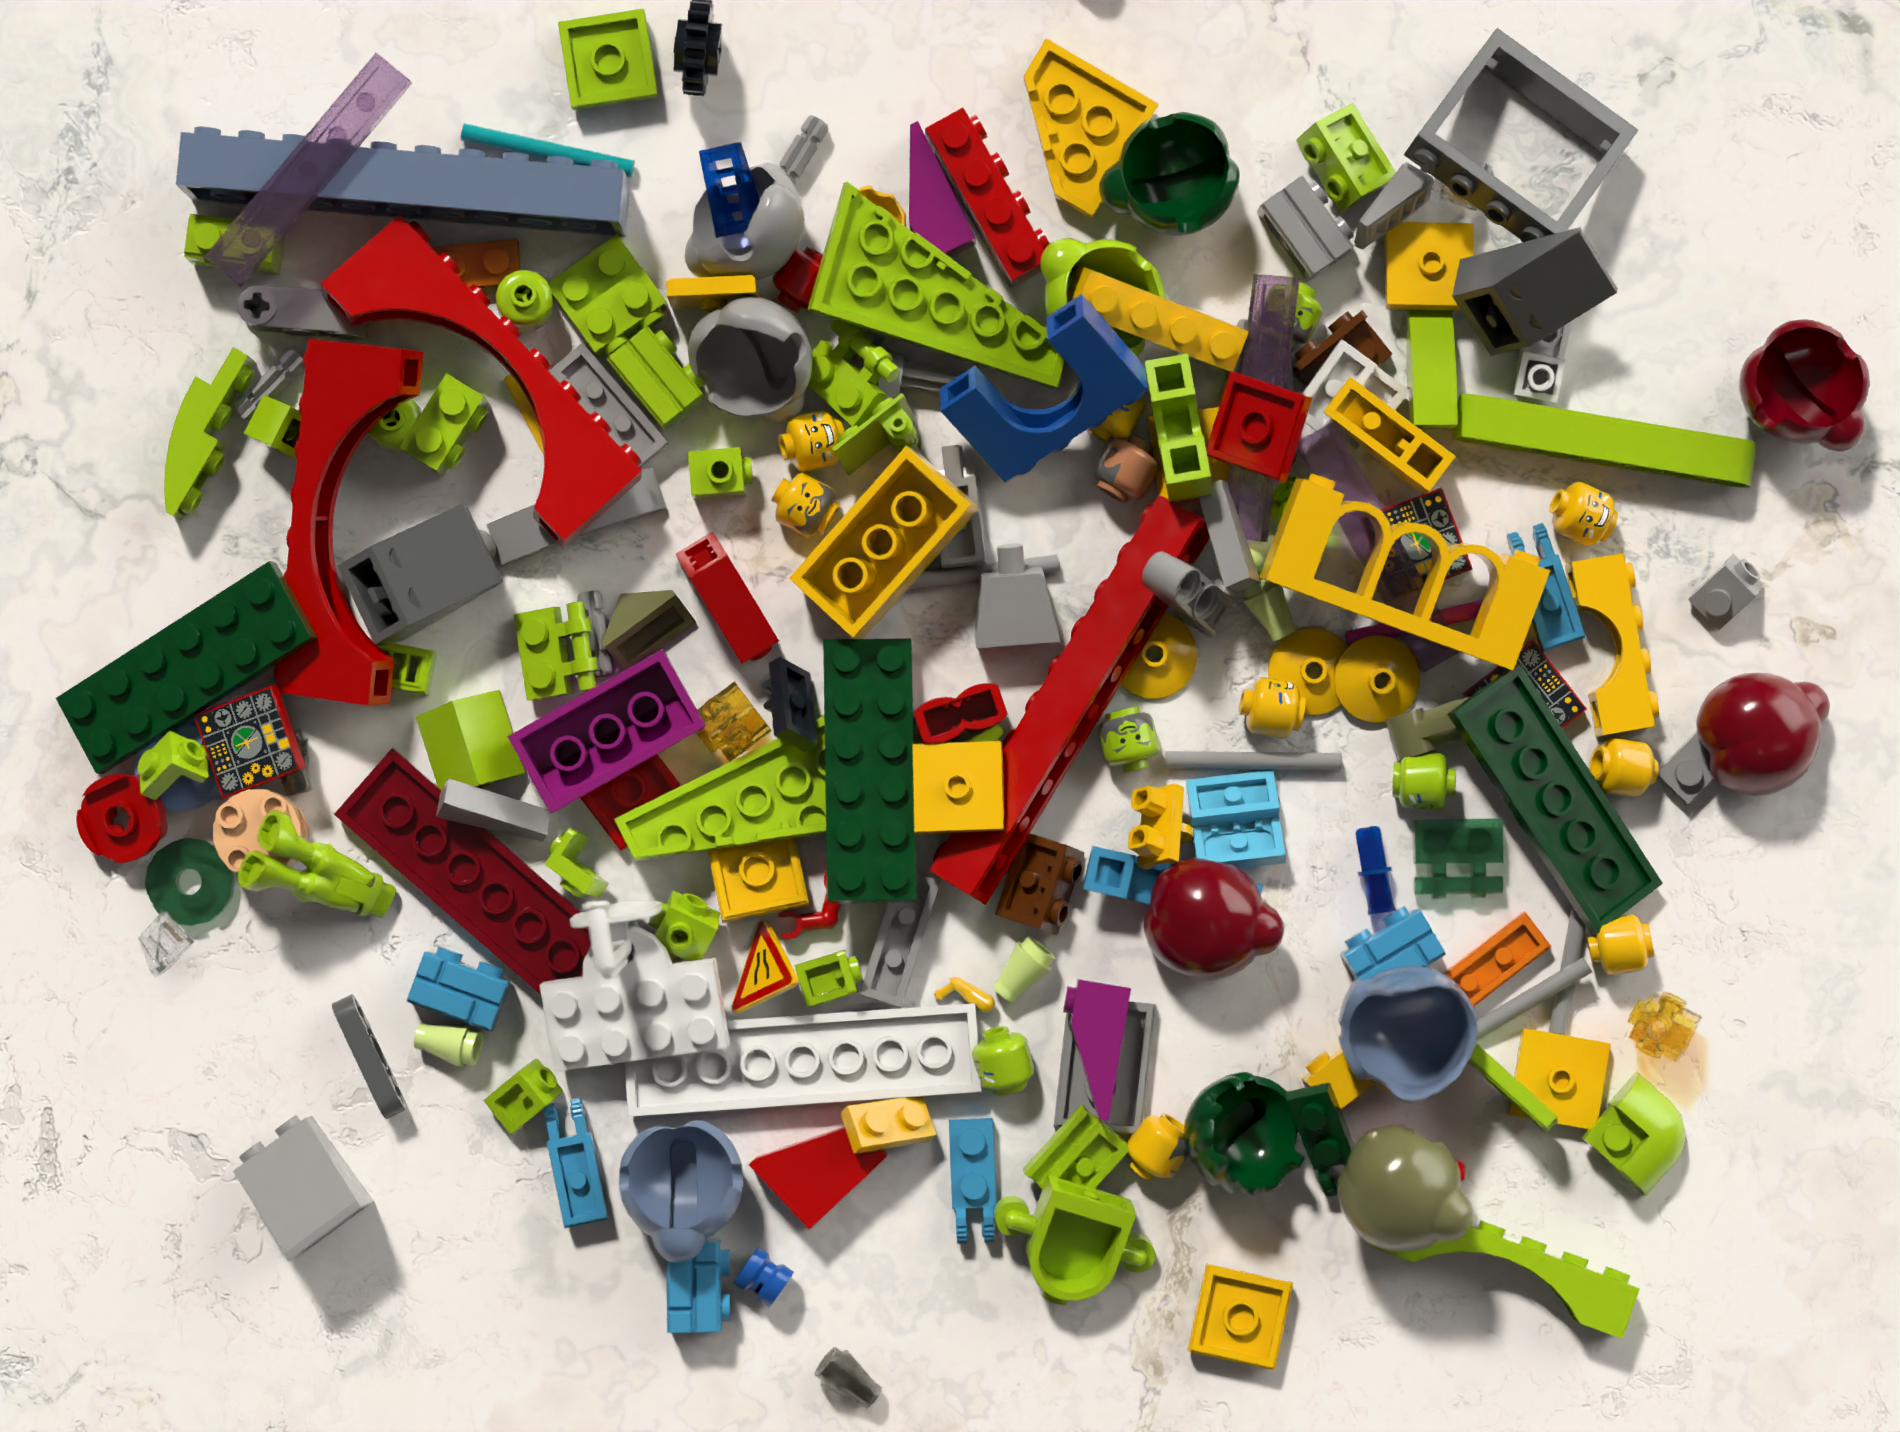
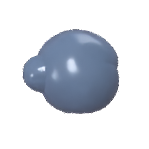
M694 1120L679 1128L655 1126L640 1132L624 1152L619 1171L620 1195L628 1215L642 1231L652 1236L659 1254L671 1262H687L696 1257L702 1250L705 1240L723 1228L733 1216L742 1195L743 1167L738 1152L730 1139L721 1130L708 1122Z

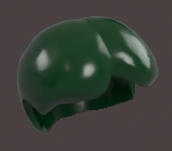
M1178 112L1152 121L1146 120L1128 136L1122 147L1118 162L1105 170L1099 183V193L1102 202L1111 211L1120 214H1130L1135 221L1152 231L1171 236L1188 235L1199 232L1214 224L1229 209L1239 187L1240 171L1235 161L1230 158L1229 146L1224 132L1213 120L1194 113Z

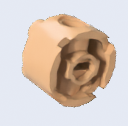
M248 789L232 796L218 808L216 819L213 823V843L219 858L230 870L239 872L241 863L246 855L251 851L257 850L293 868L297 864L296 860L266 851L259 845L257 835L265 815L275 809L287 814L292 819L297 834L308 841L309 825L302 809L289 797L266 789Z

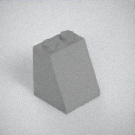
M295 1115L275 1130L279 1136L276 1140L266 1147L260 1141L239 1156L243 1164L233 1171L288 1261L305 1253L374 1202L313 1116L306 1117L301 1121Z

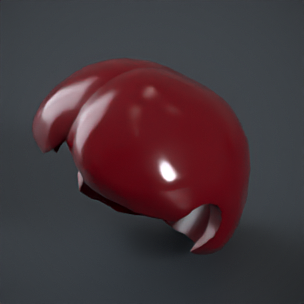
M1791 320L1775 328L1767 337L1764 345L1753 351L1746 358L1739 378L1740 396L1752 422L1763 431L1797 444L1818 443L1828 450L1837 452L1851 449L1864 434L1865 421L1862 408L1867 400L1870 387L1868 366L1861 355L1856 354L1850 348L1842 334L1836 329L1815 320Z
M1770 673L1739 674L1716 686L1708 693L1696 718L1699 739L1711 755L1710 769L1714 779L1731 791L1754 796L1776 793L1795 783L1807 772L1819 747L1821 726L1827 719L1830 709V702L1825 691L1814 683L1806 681L1793 683L1789 679Z
M1189 858L1179 861L1160 873L1153 885L1150 896V908L1143 921L1147 943L1158 960L1173 972L1199 981H1215L1232 976L1243 970L1256 956L1269 954L1276 950L1282 942L1285 931L1281 916L1277 910L1262 901L1256 883L1247 873L1232 863L1224 864L1202 858Z

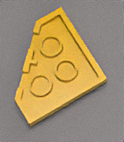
M1046 38L1024 74L1023 79L1054 197L1092 219L1102 203L1099 183L1105 170L1118 162L1122 147L1128 136L1141 123L1151 120L1159 104Z

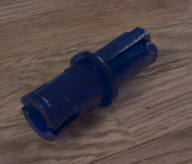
M1379 826L1359 828L1355 832L1361 871L1357 872V875L1363 878L1368 915L1395 911L1388 873L1393 870L1392 866L1387 867L1381 828Z

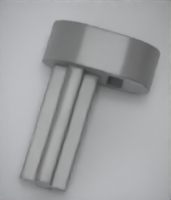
M888 352L892 356V362L900 369V375L891 383L881 377L876 385L887 394L885 399H895L899 395L900 387L940 393V388L966 371L904 361V354Z

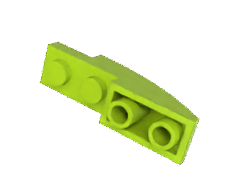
M234 347L231 349L211 385L195 376L174 422L165 464L164 495L166 512L181 521L185 514L192 515L198 508L204 494L200 489L207 477L213 478L221 469L226 455L222 453L226 445L212 437L216 429L221 431L226 426L233 412V408L229 407L238 391L244 393L255 376V370L252 369L255 361Z

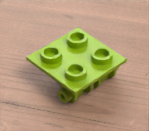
M901 393L895 399L887 398L879 403L872 411V417L861 426L854 425L845 430L839 436L838 444L832 449L849 476L888 444H891L898 454L905 446L916 449L920 453L922 442L914 427L917 421L905 396Z

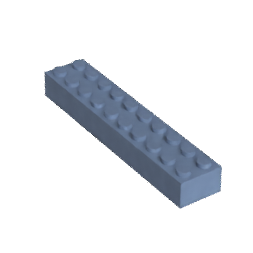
M202 126L194 127V133L181 132L176 185L192 201L393 218L400 214L405 219L615 236L617 234L620 237H626L630 183L624 169H618L616 162L607 160H592L591 166L573 165V159L561 156H549L546 162L529 161V156L521 153H503L502 159L485 157L484 151L459 149L458 155L441 154V148L429 145H416L414 151L397 150V145L394 143L373 141L370 144V148L353 146L352 140L344 138H327L326 144L309 143V137L297 134H283L282 140L265 139V134L258 131L240 130L238 131V137L221 135V130Z

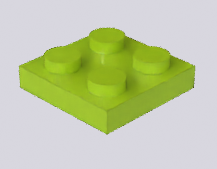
M644 8L558 22L572 111L659 97Z

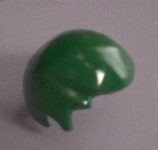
M1249 1072L1230 1074L1202 1089L1190 1105L1184 1122V1141L1191 1161L1198 1168L1204 1179L1212 1186L1223 1187L1232 1195L1243 1193L1251 1197L1259 1192L1267 1193L1283 1185L1282 1179L1292 1170L1301 1167L1305 1157L1294 1148L1299 1139V1132L1285 1101L1287 1091L1271 1079L1256 1076Z

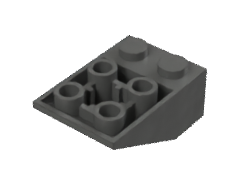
M1581 227L1460 259L1452 297L1490 356L1532 346L1616 294L1618 288Z
M466 503L460 504L378 542L338 565L374 645L403 641L503 583Z

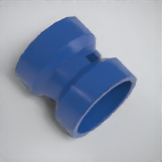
M758 1246L733 1283L742 1290L750 1289L757 1293L758 1301L770 1308L794 1271L784 1264H774L770 1260L769 1254Z

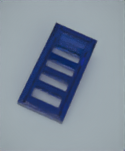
M741 142L699 151L716 238L744 234L758 207L760 199ZM731 158L733 167L717 169L716 161ZM735 176L736 184L723 187L722 178ZM738 194L740 202L729 204L727 196ZM742 211L743 219L735 221L732 213Z

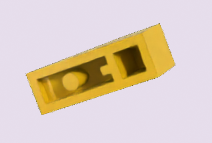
M1352 377L1346 380L1323 411L1328 418L1387 469L1422 495L1433 488L1456 457Z

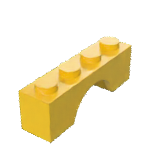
M1077 264L1066 292L1067 303L1083 294L1112 327L1180 353H1188V356L1227 371H1234L1249 331L1234 324L1167 300Z
M1624 553L1568 563L1565 565V571L1577 610L1597 617L1609 630L1615 646V660L1611 673L1600 687L1588 694L1595 737L1655 727L1654 718L1659 717V705L1655 692H1649L1646 675L1651 674V661L1648 650L1646 648L1641 649L1638 632L1643 631V617L1639 605L1633 606L1630 589L1636 586L1632 563H1625Z

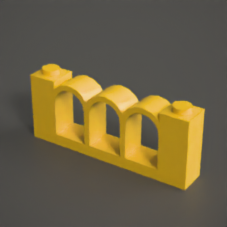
M1312 473L1308 480L1296 478L1260 575L1261 579L1502 668L1514 670L1550 570L1538 566L1541 558L1517 549L1513 556L1504 554L1498 556L1497 553L1485 546L1467 543L1448 547L1441 534L1428 525L1402 522L1390 526L1383 512L1370 503L1357 501L1342 502L1345 494L1333 490L1336 482ZM1355 510L1369 518L1375 531L1374 546L1356 594L1314 579L1332 527L1342 515ZM1416 532L1429 543L1432 551V562L1412 615L1374 601L1372 597L1395 540L1404 534ZM1473 553L1486 564L1489 573V583L1469 636L1429 620L1448 569L1460 556Z

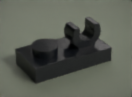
M779 656L769 663L770 679L762 685V691L772 695V699L764 703L763 707L772 713L774 736L806 752L818 744L811 674Z

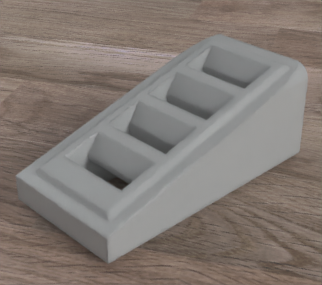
M1408 162L1402 164L1359 220L1354 241L1355 246L1363 250L1426 204L1430 198L1434 179Z

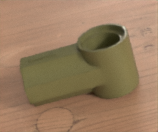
M1469 697L1443 703L1424 711L1423 708H1419L1385 719L1398 761L1405 757H1413L1436 750L1435 746L1461 739L1462 736L1447 714Z

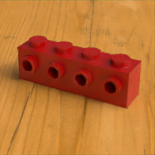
M964 107L926 127L925 136L938 163L1010 289L1042 271L1041 256L1044 249L1050 243L1042 229L1038 228L1034 231L1026 216L1031 211L1021 192L1017 190L1012 193L1004 178L1009 176V172L1002 158L997 152L990 155L982 141L988 138L979 118L976 115L969 117Z

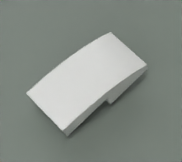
M1572 321L1532 346L1520 349L1514 395L1558 402L1566 364L1564 357Z

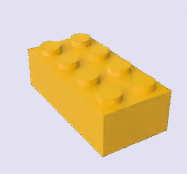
M905 446L789 579L852 638L864 639L980 508L916 449Z

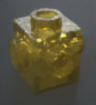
M735 681L697 709L706 727L696 732V734L711 753L720 749L729 762L750 749L752 745L772 731Z
M1663 991L1662 995L1655 992L1647 998L1646 1002L1639 999L1628 1019V1023L1634 1026L1628 1038L1638 1042L1637 1049L1651 1057L1660 1059L1663 1055L1677 1062L1684 1056L1703 1016L1685 1008L1687 1002L1677 995ZM1659 1022L1664 1025L1665 1029L1660 1026Z

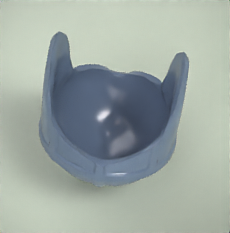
M1421 966L1396 967L1380 972L1369 979L1353 981L1345 995L1338 1018L1341 1026V1033L1338 1037L1344 1058L1358 1080H1373L1387 1088L1395 1098L1405 1103L1419 1102L1432 1097L1451 1085L1459 1077L1469 1061L1476 1045L1478 1034L1475 1010L1465 992L1457 983L1441 972Z

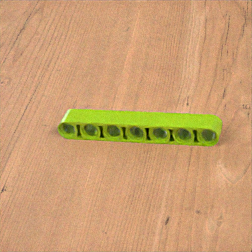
M1476 394L1459 395L1458 425L1454 428L1452 436L1457 441L1739 488H1749L1751 486L1757 448L1756 442L1741 438Z

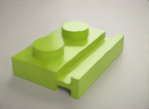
M1081 1104L1026 1164L1023 1171L1028 1178L1033 1179L1042 1189L1048 1175L1095 1189L1129 1152V1146L1123 1138Z

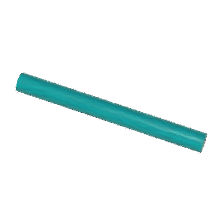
M466 123L463 124L461 131V140L544 159H547L549 156L567 157L573 159V165L591 166L592 160L612 161L617 163L618 169H624L626 176L630 178L634 170L635 160Z

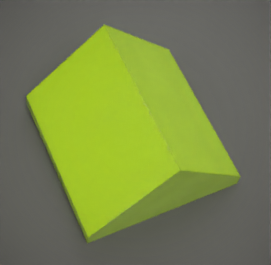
M500 690L453 700L416 716L437 786L441 790L448 778L483 788L526 774L524 765L507 737L514 732Z

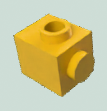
M1341 1048L1331 1056L1324 1051L1305 1066L1309 1073L1302 1078L1307 1087L1330 1083L1340 1109L1344 1108L1375 1083L1373 1080H1358L1344 1058Z

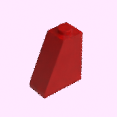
M712 531L676 553L688 577L741 664L747 660L755 661L766 656L772 650V645L779 642V639L714 532Z
M845 1126L758 1155L749 1163V1166L810 1230L875 1169L888 1154L884 1149L854 1154Z

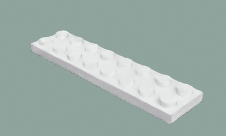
M975 1003L726 1020L730 1039L728 1048L625 1062L628 1117L981 1092V1083L972 1058L973 1048L978 1045Z

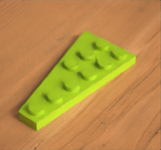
M848 181L843 183L808 311L1052 389L1058 388L1065 360L1048 341L1047 329L1029 315H1024L1006 302L1003 299L1004 297L992 288H987L971 276L972 273L917 232L913 233L894 219L890 212L880 205H875L859 193L860 190Z
M824 716L815 720L818 744L806 752L778 738L615 818V824L634 861L826 834Z

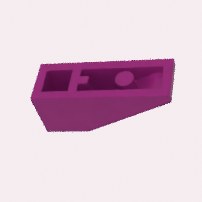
M916 121L910 124L909 230L913 233L917 232L946 255L953 257L975 246L976 238L919 122Z
M1077 979L1076 987L1067 986L1063 1013L1071 1014L1069 1023L1097 1116L1101 1120L1109 1121L1131 988Z

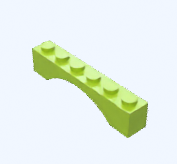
M1482 1220L1478 1228L1470 1226L1467 1233L1457 1240L1439 1241L1426 1249L1395 1252L1366 1242L1368 1246L1410 1262H1416L1433 1255L1453 1252L1485 1253L1511 1260L1527 1268L1542 1279L1562 1300L1573 1320L1621 1339L1625 1333L1640 1288L1628 1283L1631 1275L1608 1266H1605L1603 1274L1588 1269V1259L1567 1251L1563 1252L1561 1258L1545 1253L1547 1244L1523 1235L1520 1243L1503 1238L1506 1229Z

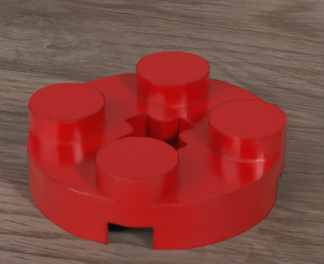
M118 773L100 778L88 786L82 797H85L82 800L81 809L77 810V829L86 847L97 856L103 855L107 859H112V862L117 863L131 862L152 852L167 833L168 824L161 797L153 800L141 794L140 775ZM117 806H120L123 811L129 813L130 820L128 821L129 826L127 829H125L123 824L115 825L112 818L118 814Z

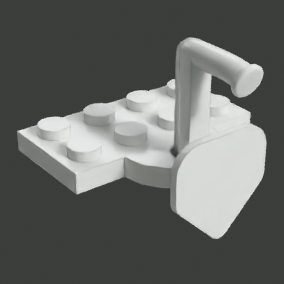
M630 900L611 905L607 901L590 902L583 905L585 912L575 914L570 919L571 927H589L592 945L583 961V976L546 981L540 984L554 1072L729 1047L730 1039L716 958L672 964L667 948L654 934L638 927L637 919L658 914L662 910L661 902Z

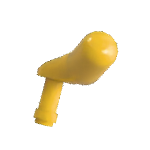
M957 977L949 978L950 983L934 993L935 998L939 1001L956 990L968 1003H975L976 1008L985 1013L992 1011L995 1006V1000L992 996Z

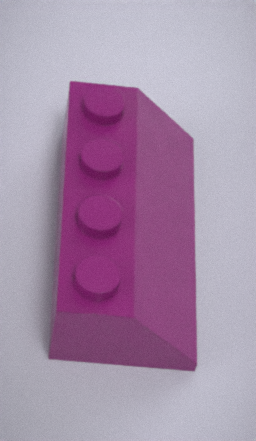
M662 649L507 737L550 814H553L700 731L706 725L669 657Z

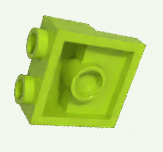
M617 234L548 282L553 296L597 357L603 353H606L609 357L629 341L627 336L640 327L643 329L648 326L651 329L665 318L663 311L669 307L664 297Z

